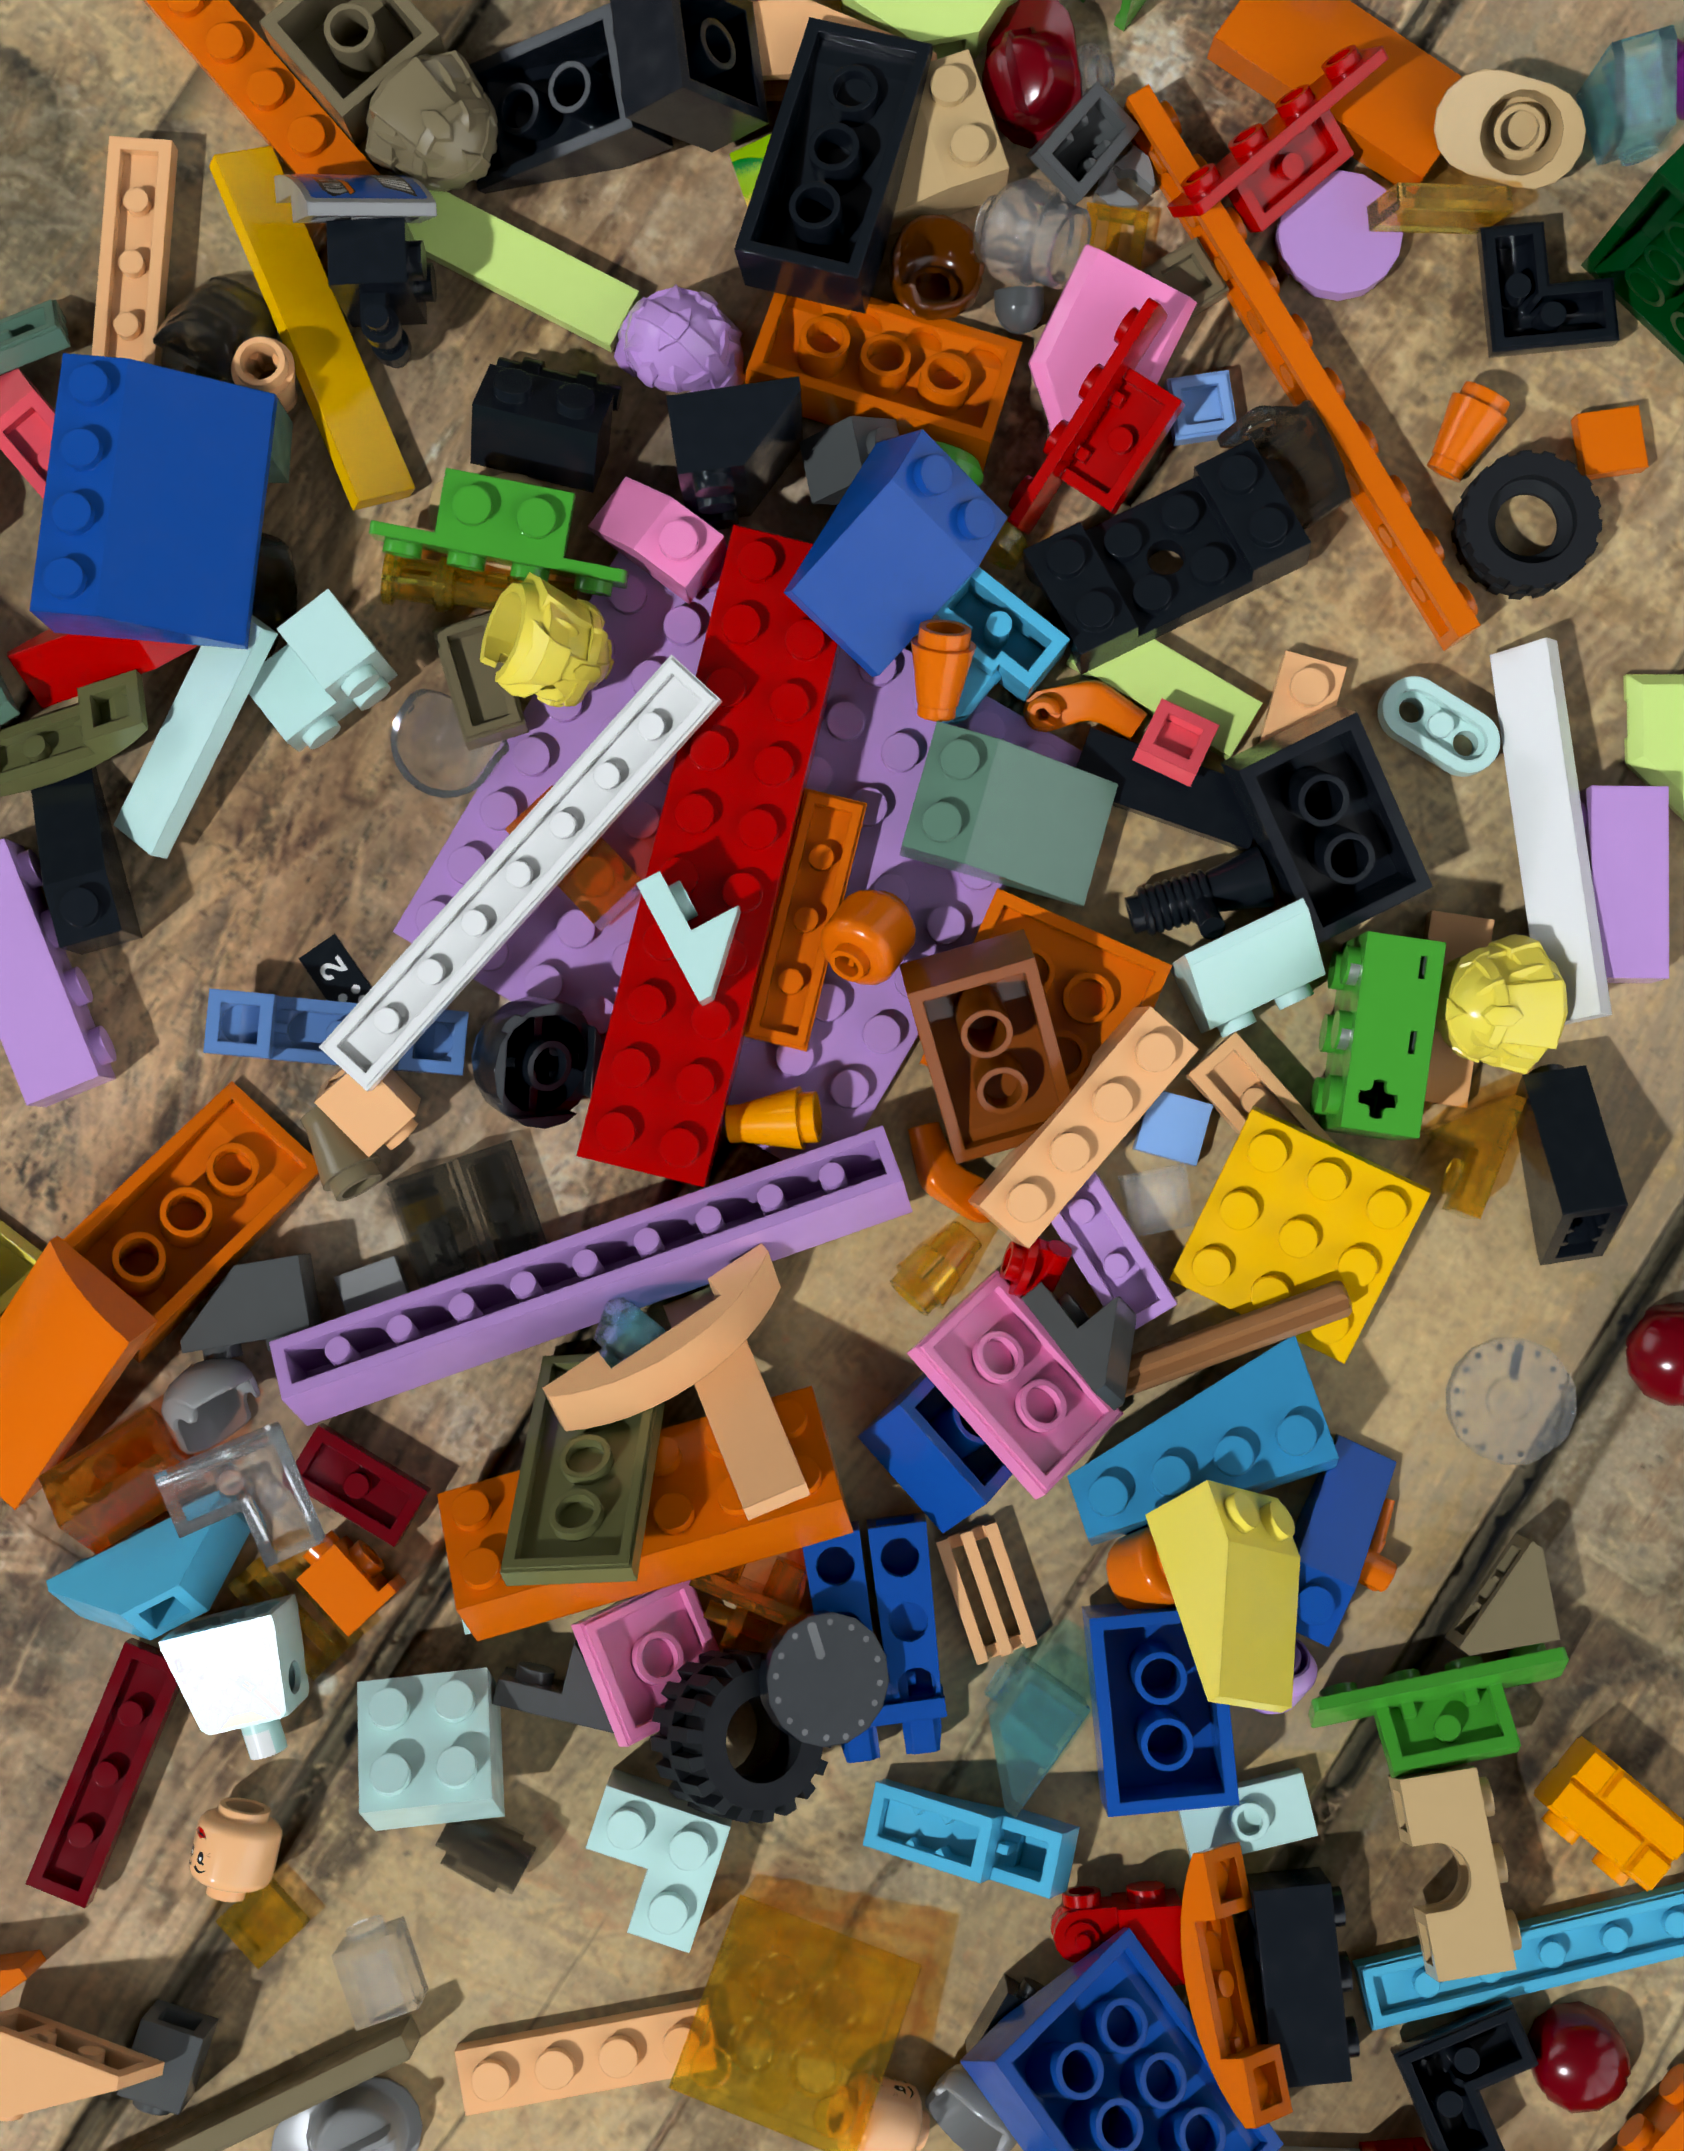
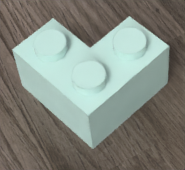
M327 589L276 628L288 644L263 663L249 695L283 739L300 752L306 746L310 749H316L327 743L339 732L341 726L338 721L355 708L359 707L363 711L381 701L391 690L388 683L398 674L333 593Z
M613 1768L586 1849L647 1869L627 1933L690 1953L732 1820L697 1811L687 1806L688 1801L677 1799L668 1790V1786Z

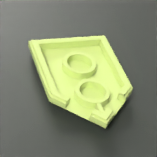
M1626 674L1623 676L1624 701L1627 702V738L1624 739L1625 765L1647 786H1669V808L1684 821V674Z

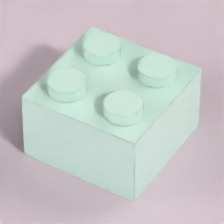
M487 1667L357 1682L359 1814L375 1831L505 1817L501 1707L492 1704L497 1683Z

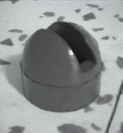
M1014 286L995 290V314L1001 326L1010 333L1024 334L1032 331L1039 324L1045 311L1044 287Z

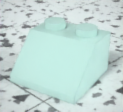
M1303 898L1183 955L1171 964L1173 966L1170 970L1201 1034L1217 1027L1222 1038L1257 1022L1252 1010L1273 999L1279 1010H1282L1313 995L1314 992L1309 982L1326 974L1310 912Z

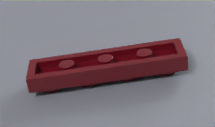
M135 1638L125 1641L27 1878L26 1885L82 1908H86L93 1901L180 1689L161 1649Z

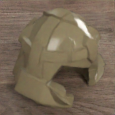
M456 50L433 56L426 53L405 59L384 77L370 99L366 118L369 129L365 152L373 162L395 175L410 176L418 179L428 190L445 192L451 189L458 191L464 189L468 182L474 179L477 181L479 178L487 175L488 168L491 165L489 163L490 159L496 153L498 147L496 141L498 120L491 100L485 92L483 93L482 86L465 58Z

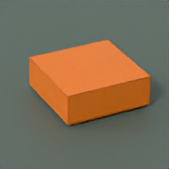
M1639 405L1579 413L1571 419L1578 470L1582 476L1586 475L1589 480L1642 473L1649 467Z

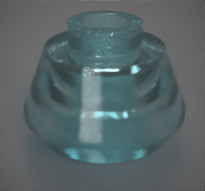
M624 1297L609 1300L605 1304L593 1339L602 1346L599 1353L612 1368L667 1332V1330L635 1304L629 1302Z

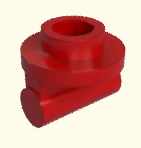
M1039 1237L1029 1249L1011 1241L1005 1251L1000 1269V1277L1008 1280L1010 1286L1009 1294L1018 1297L1021 1295L1025 1296L1040 1282L1053 1293L1072 1255V1249L1062 1241L1051 1240L1049 1242L1039 1239Z

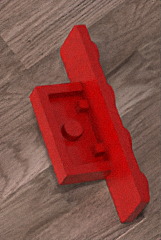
M1350 45L1329 57L1321 66L1324 74L1310 86L1309 84L1301 85L1285 94L1275 104L1277 114L1263 125L1258 123L1240 132L1228 143V148L1231 152L1216 165L1209 163L1200 167L1182 181L1180 186L1184 192L1167 205L1174 218L1201 216L1228 195L1249 233L1263 232L1354 155L1330 108L1389 59L1384 47L1378 46L1358 50L1356 45Z
M1149 297L1140 310L1133 307L1126 314L1114 336V341L1118 343V346L1105 366L1100 363L1094 366L1080 388L1078 397L1083 400L1069 422L1065 419L1061 420L1049 435L1043 452L1048 455L1035 477L1027 475L1015 489L1008 505L1013 512L1007 522L1027 535L1031 533L1063 482L1115 515L1185 407V403L1134 370L1168 317L1161 304Z

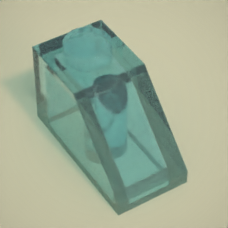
M1674 25L1612 42L1576 94V100L1583 113L1587 135L1597 166L1620 160L1622 166H1630L1653 157L1658 153L1659 145L1676 125L1677 34Z
M1024 1654L1019 1657L1014 1666L1007 1662L1003 1663L990 1680L984 1692L990 1698L986 1705L1001 1797L1005 1811L1015 1818L1091 1711L1083 1696Z

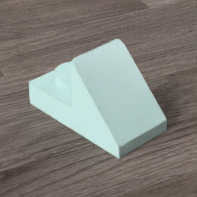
M658 871L636 883L699 1003L704 1006L715 999L741 914L740 907L736 906L691 930L687 921L697 917L698 913L681 881L679 880L668 886L661 872Z

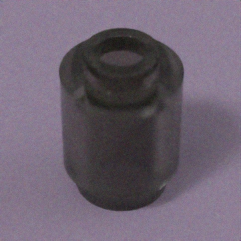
M498 1818L447 1823L435 1844L436 1847L446 1852L440 1862L441 1865L493 1893L498 1887L511 1895L536 1850V1846L523 1840L526 1833Z

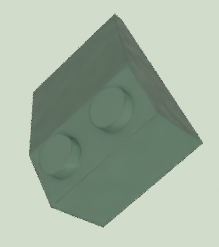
M937 721L901 845L900 856L1084 907L1118 784L1005 740Z

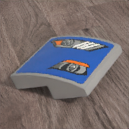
M284 174L274 176L276 203H291L293 223H326V221L404 217L407 223H422L437 216L436 202L429 190L418 179L410 176Z

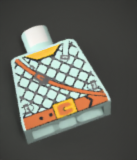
M295 1594L194 1618L176 1627L158 1642L161 1652L202 1732L207 1735H213L241 1728L251 1760L267 1758L287 1748L288 1744L280 1719L290 1715L308 1697L309 1693L302 1631Z

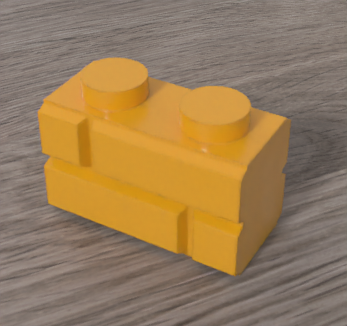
M1583 1736L1574 1741L1560 1758L1557 1767L1552 1768L1534 1790L1533 1796L1548 1808L1541 1819L1571 1845L1582 1836L1594 1846L1598 1852L1591 1861L1622 1888L1632 1878L1647 1892L1653 1890L1671 1868L1672 1861L1677 1860L1684 1852V1820Z

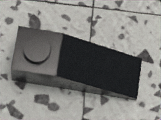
M96 766L70 778L31 790L42 884L59 948L83 955L142 938Z

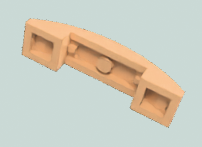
M760 1243L708 1278L715 1300L611 1368L597 1351L543 1387L542 1389L564 1430L574 1431L602 1426L651 1409L691 1387L730 1357L763 1320L781 1288L769 1252L763 1244Z

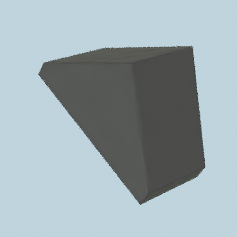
M1097 81L1035 144L1026 156L1057 190L1075 206L1083 199L1141 128Z

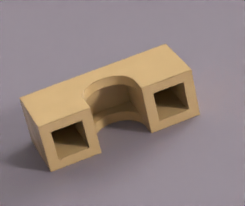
M1459 1764L1391 1778V1775H1388L1400 1841L1412 1847L1432 1843L1445 1844L1453 1853L1458 1866L1456 1885L1445 1899L1437 1903L1413 1907L1426 1974L1437 1982L1517 1970L1513 1951L1521 1950L1522 1948L1521 1933L1514 1911L1512 1909L1505 1910L1500 1884L1508 1882V1869L1500 1843H1492L1487 1817L1495 1815V1804L1487 1777H1479L1477 1767L1467 1764Z

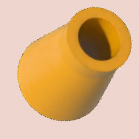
M797 1086L745 1103L727 1105L725 1110V1126L729 1142H746L805 1150L807 1143L821 1142L822 1112L818 1093L816 1091L803 1092L802 1088Z

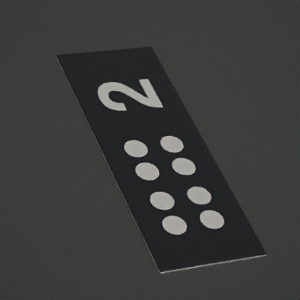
M333 934L298 958L326 1000L359 1003L372 988L336 934Z

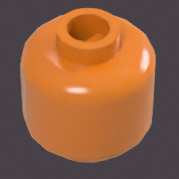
M858 890L847 896L829 919L821 933V948L833 971L847 981L862 985H878L890 979L916 941V927L908 907L894 894L878 890Z
M1149 1525L1115 1541L1108 1552L1106 1571L1108 1583L1121 1604L1126 1609L1176 1607Z

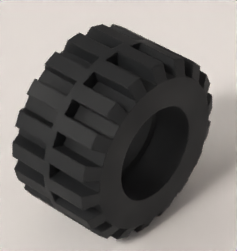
M723 1648V1652L710 1650L699 1654V1663L687 1661L677 1670L682 1680L679 1683L668 1681L661 1694L668 1700L664 1709L655 1707L652 1721L660 1723V1735L651 1736L652 1751L662 1753L663 1759L655 1765L661 1778L673 1780L668 1790L677 1799L688 1801V1807L700 1812L744 1823H749V1821L760 1824L774 1821V1813L787 1816L797 1809L796 1797L802 1799L810 1797L816 1789L811 1783L814 1774L824 1775L828 1762L821 1759L823 1747L797 1741L790 1735L785 1734L772 1723L761 1702L758 1674L762 1658L766 1659L767 1653ZM748 1700L756 1716V1739L748 1757L741 1765L734 1769L726 1750L727 1729L736 1710Z

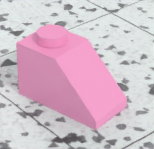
M629 477L623 479L588 525V529L689 605L725 559L727 552L724 535L673 497Z

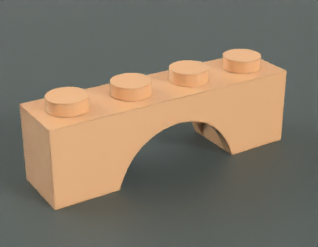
M1151 1006L1134 1007L1093 1054L1086 1072L1063 1103L1035 1133L1020 1146L1008 1153L968 1202L1015 1243L1029 1249L1199 1049Z

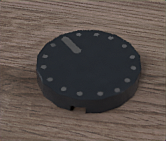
M825 1610L800 1614L779 1628L770 1641L773 1644L768 1650L766 1659L762 1658L758 1674L761 1702L772 1723L795 1740L820 1747L848 1743L866 1731L883 1708L889 1684L886 1655L875 1634L856 1618Z

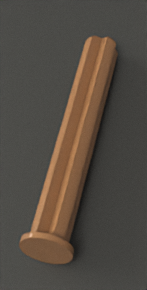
M1335 1280L1131 1355L1125 1397L1348 1317L1352 1313V1303L1348 1292L1341 1281Z

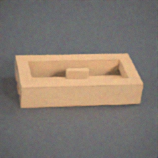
M993 1519L935 1539L977 1665L988 1662L990 1658L999 1655L1003 1657L1012 1654L1013 1650L1022 1647L1029 1648L1038 1645L996 1520ZM988 1537L1020 1631L1010 1636L1007 1635L976 1543L977 1540ZM964 1545L996 1639L987 1644H983L952 1552L953 1548Z

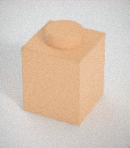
M340 1068L321 1086L314 1103L370 1157L383 1144L390 1150H393L415 1130L418 1123L413 1118L417 1114L421 1098L393 1069L388 1072L372 1091H366Z

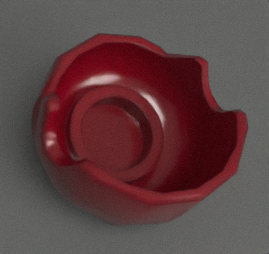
M1675 1302L1654 1305L1645 1311L1643 1319L1626 1338L1627 1372L1645 1396L1667 1406H1684V1303Z
M1578 2001L1555 2004L1535 2018L1527 2038L1539 2065L1531 2068L1535 2082L1541 2091L1546 2094L1549 2101L1570 2113L1600 2111L1619 2099L1628 2085L1627 2078L1631 2075L1630 2058L1624 2039L1605 2013Z

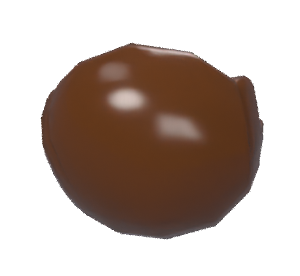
M944 214L920 215L902 226L891 250L888 276L890 286L903 308L910 310L914 316L926 320L950 319L957 317L975 304L983 281L982 275L984 274L985 263L984 261H979L973 245L974 234L967 225Z

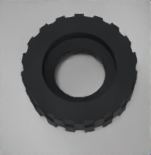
M1532 450L1519 451L1516 455L1510 457L1508 454L1496 459L1490 467L1486 466L1460 496L1462 500L1454 509L1452 520H1455V525L1451 531L1452 543H1455L1457 548L1456 558L1460 566L1463 564L1468 570L1469 574L1467 576L1475 583L1479 582L1487 587L1486 591L1496 596L1499 593L1508 595V599L1521 600L1524 596H1532V599L1544 596L1552 589L1555 591L1576 575L1586 565L1585 561L1594 554L1598 542H1596L1597 535L1602 531L1603 519H1599L1600 500L1598 496L1594 495L1591 489L1593 484L1586 475L1582 476L1575 469L1577 466L1568 459L1563 461L1556 458L1554 453L1543 451L1539 454L1532 453ZM1519 495H1530L1543 500L1552 509L1556 518L1557 530L1552 544L1545 551L1532 556L1518 555L1509 551L1500 542L1496 533L1495 521L1500 507L1510 498Z

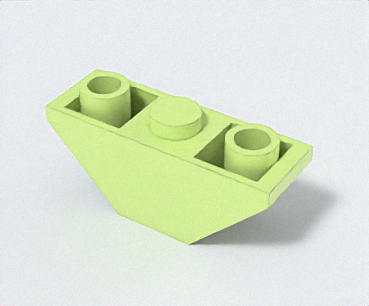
M840 0L841 13L895 36L932 44L933 52L937 53V59L969 49L972 59H976L988 42L989 37L1007 7L1015 3L1016 0Z

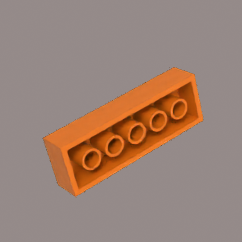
M809 1386L771 1397L810 1495L749 1521L707 1416L661 1429L637 1581L506 1586L500 1574L520 1470L438 1493L437 1497L456 1611L478 1642L854 1533L825 1422L813 1387Z

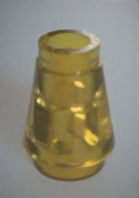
M954 1220L947 1229H943L895 1266L898 1273L890 1280V1284L910 1306L924 1316H928L935 1307L944 1308L973 1261L975 1254L982 1247V1244L968 1228Z

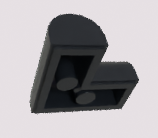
M1544 221L1480 227L1477 232V245L1489 358L1610 347L1618 343L1620 339L1613 278L1550 284Z
M1510 1999L1498 2001L1391 2047L1390 2051L1433 2151H1505L1479 2090L1539 2065Z

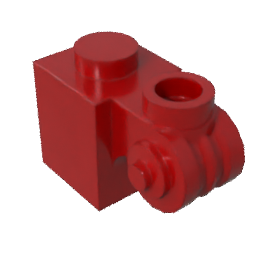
M1138 1881L1128 1884L1126 1892L1111 1893V1896L1101 1897L1100 1888L1094 1886L1069 1887L1066 1892L1062 1893L1063 1903L1056 1908L1052 1915L1050 1928L1056 1949L1064 1959L1077 1963L1097 1948L1100 1942H1105L1122 1928H1130L1171 1986L1185 1985L1181 1952L1182 1902L1175 1888L1165 1889V1884L1158 1881Z

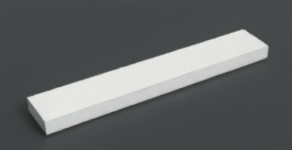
M1546 637L1491 654L1490 662L1530 938L1540 941L1548 958L1556 963L1566 984L1568 1014L1564 1024L1566 1025L1610 1016L1612 1011L1558 643L1556 640Z

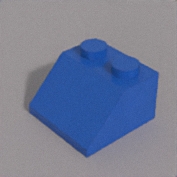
M924 1373L890 1402L857 1436L942 1533H945L986 1505L1013 1475Z

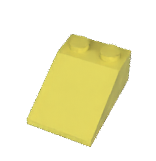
M1206 1480L1145 1514L1208 1702L1282 1713L1292 1708L1300 1573V1555L1293 1539L1295 1533L1294 1522L1286 1507L1279 1501V1498Z

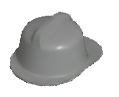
M373 2077L280 2122L274 2131L271 2151H417L423 2127L419 2106L409 2091L391 2079Z

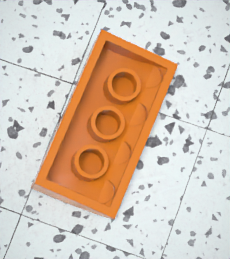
M1240 0L1213 37L1207 59L1274 104L1291 90L1304 84H1309L1310 86L1324 74L1321 68L1322 64L1341 49L1350 45H1356L1358 50L1378 46L1384 47L1389 59L1334 104L1330 111L1354 152L1352 157L1413 197L1442 155L1438 150L1433 130L1436 108L1447 89L1462 76L1350 0Z
M774 292L746 369L745 384L799 376L802 417L831 426L849 416L896 419L899 436L923 429L934 441L953 445L972 454L977 458L982 471H984L1023 342L947 319L926 320L914 316L910 310L904 309L901 305L874 297L870 298L866 313L864 314Z
M58 1235L49 1241L0 1317V1497L14 1510L19 1508L47 1484L158 1322V1319Z

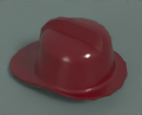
M1018 0L1007 7L987 42L986 62L982 72V89L988 107L993 112L1000 131L1012 143L1032 149L1082 97V78L1079 68L1075 29L1069 11L1058 0Z

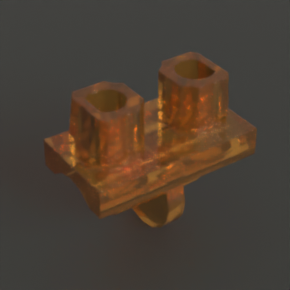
M777 1556L765 1585L742 1576L746 1566L744 1564L692 1579L689 1586L735 1605L734 1609L710 1600L703 1616L726 1627L720 1645L732 1649L739 1633L760 1642L764 1640L769 1624L747 1615L748 1611L782 1625L787 1624L800 1614H804L805 1602L801 1600L804 1595L807 1579L806 1566Z

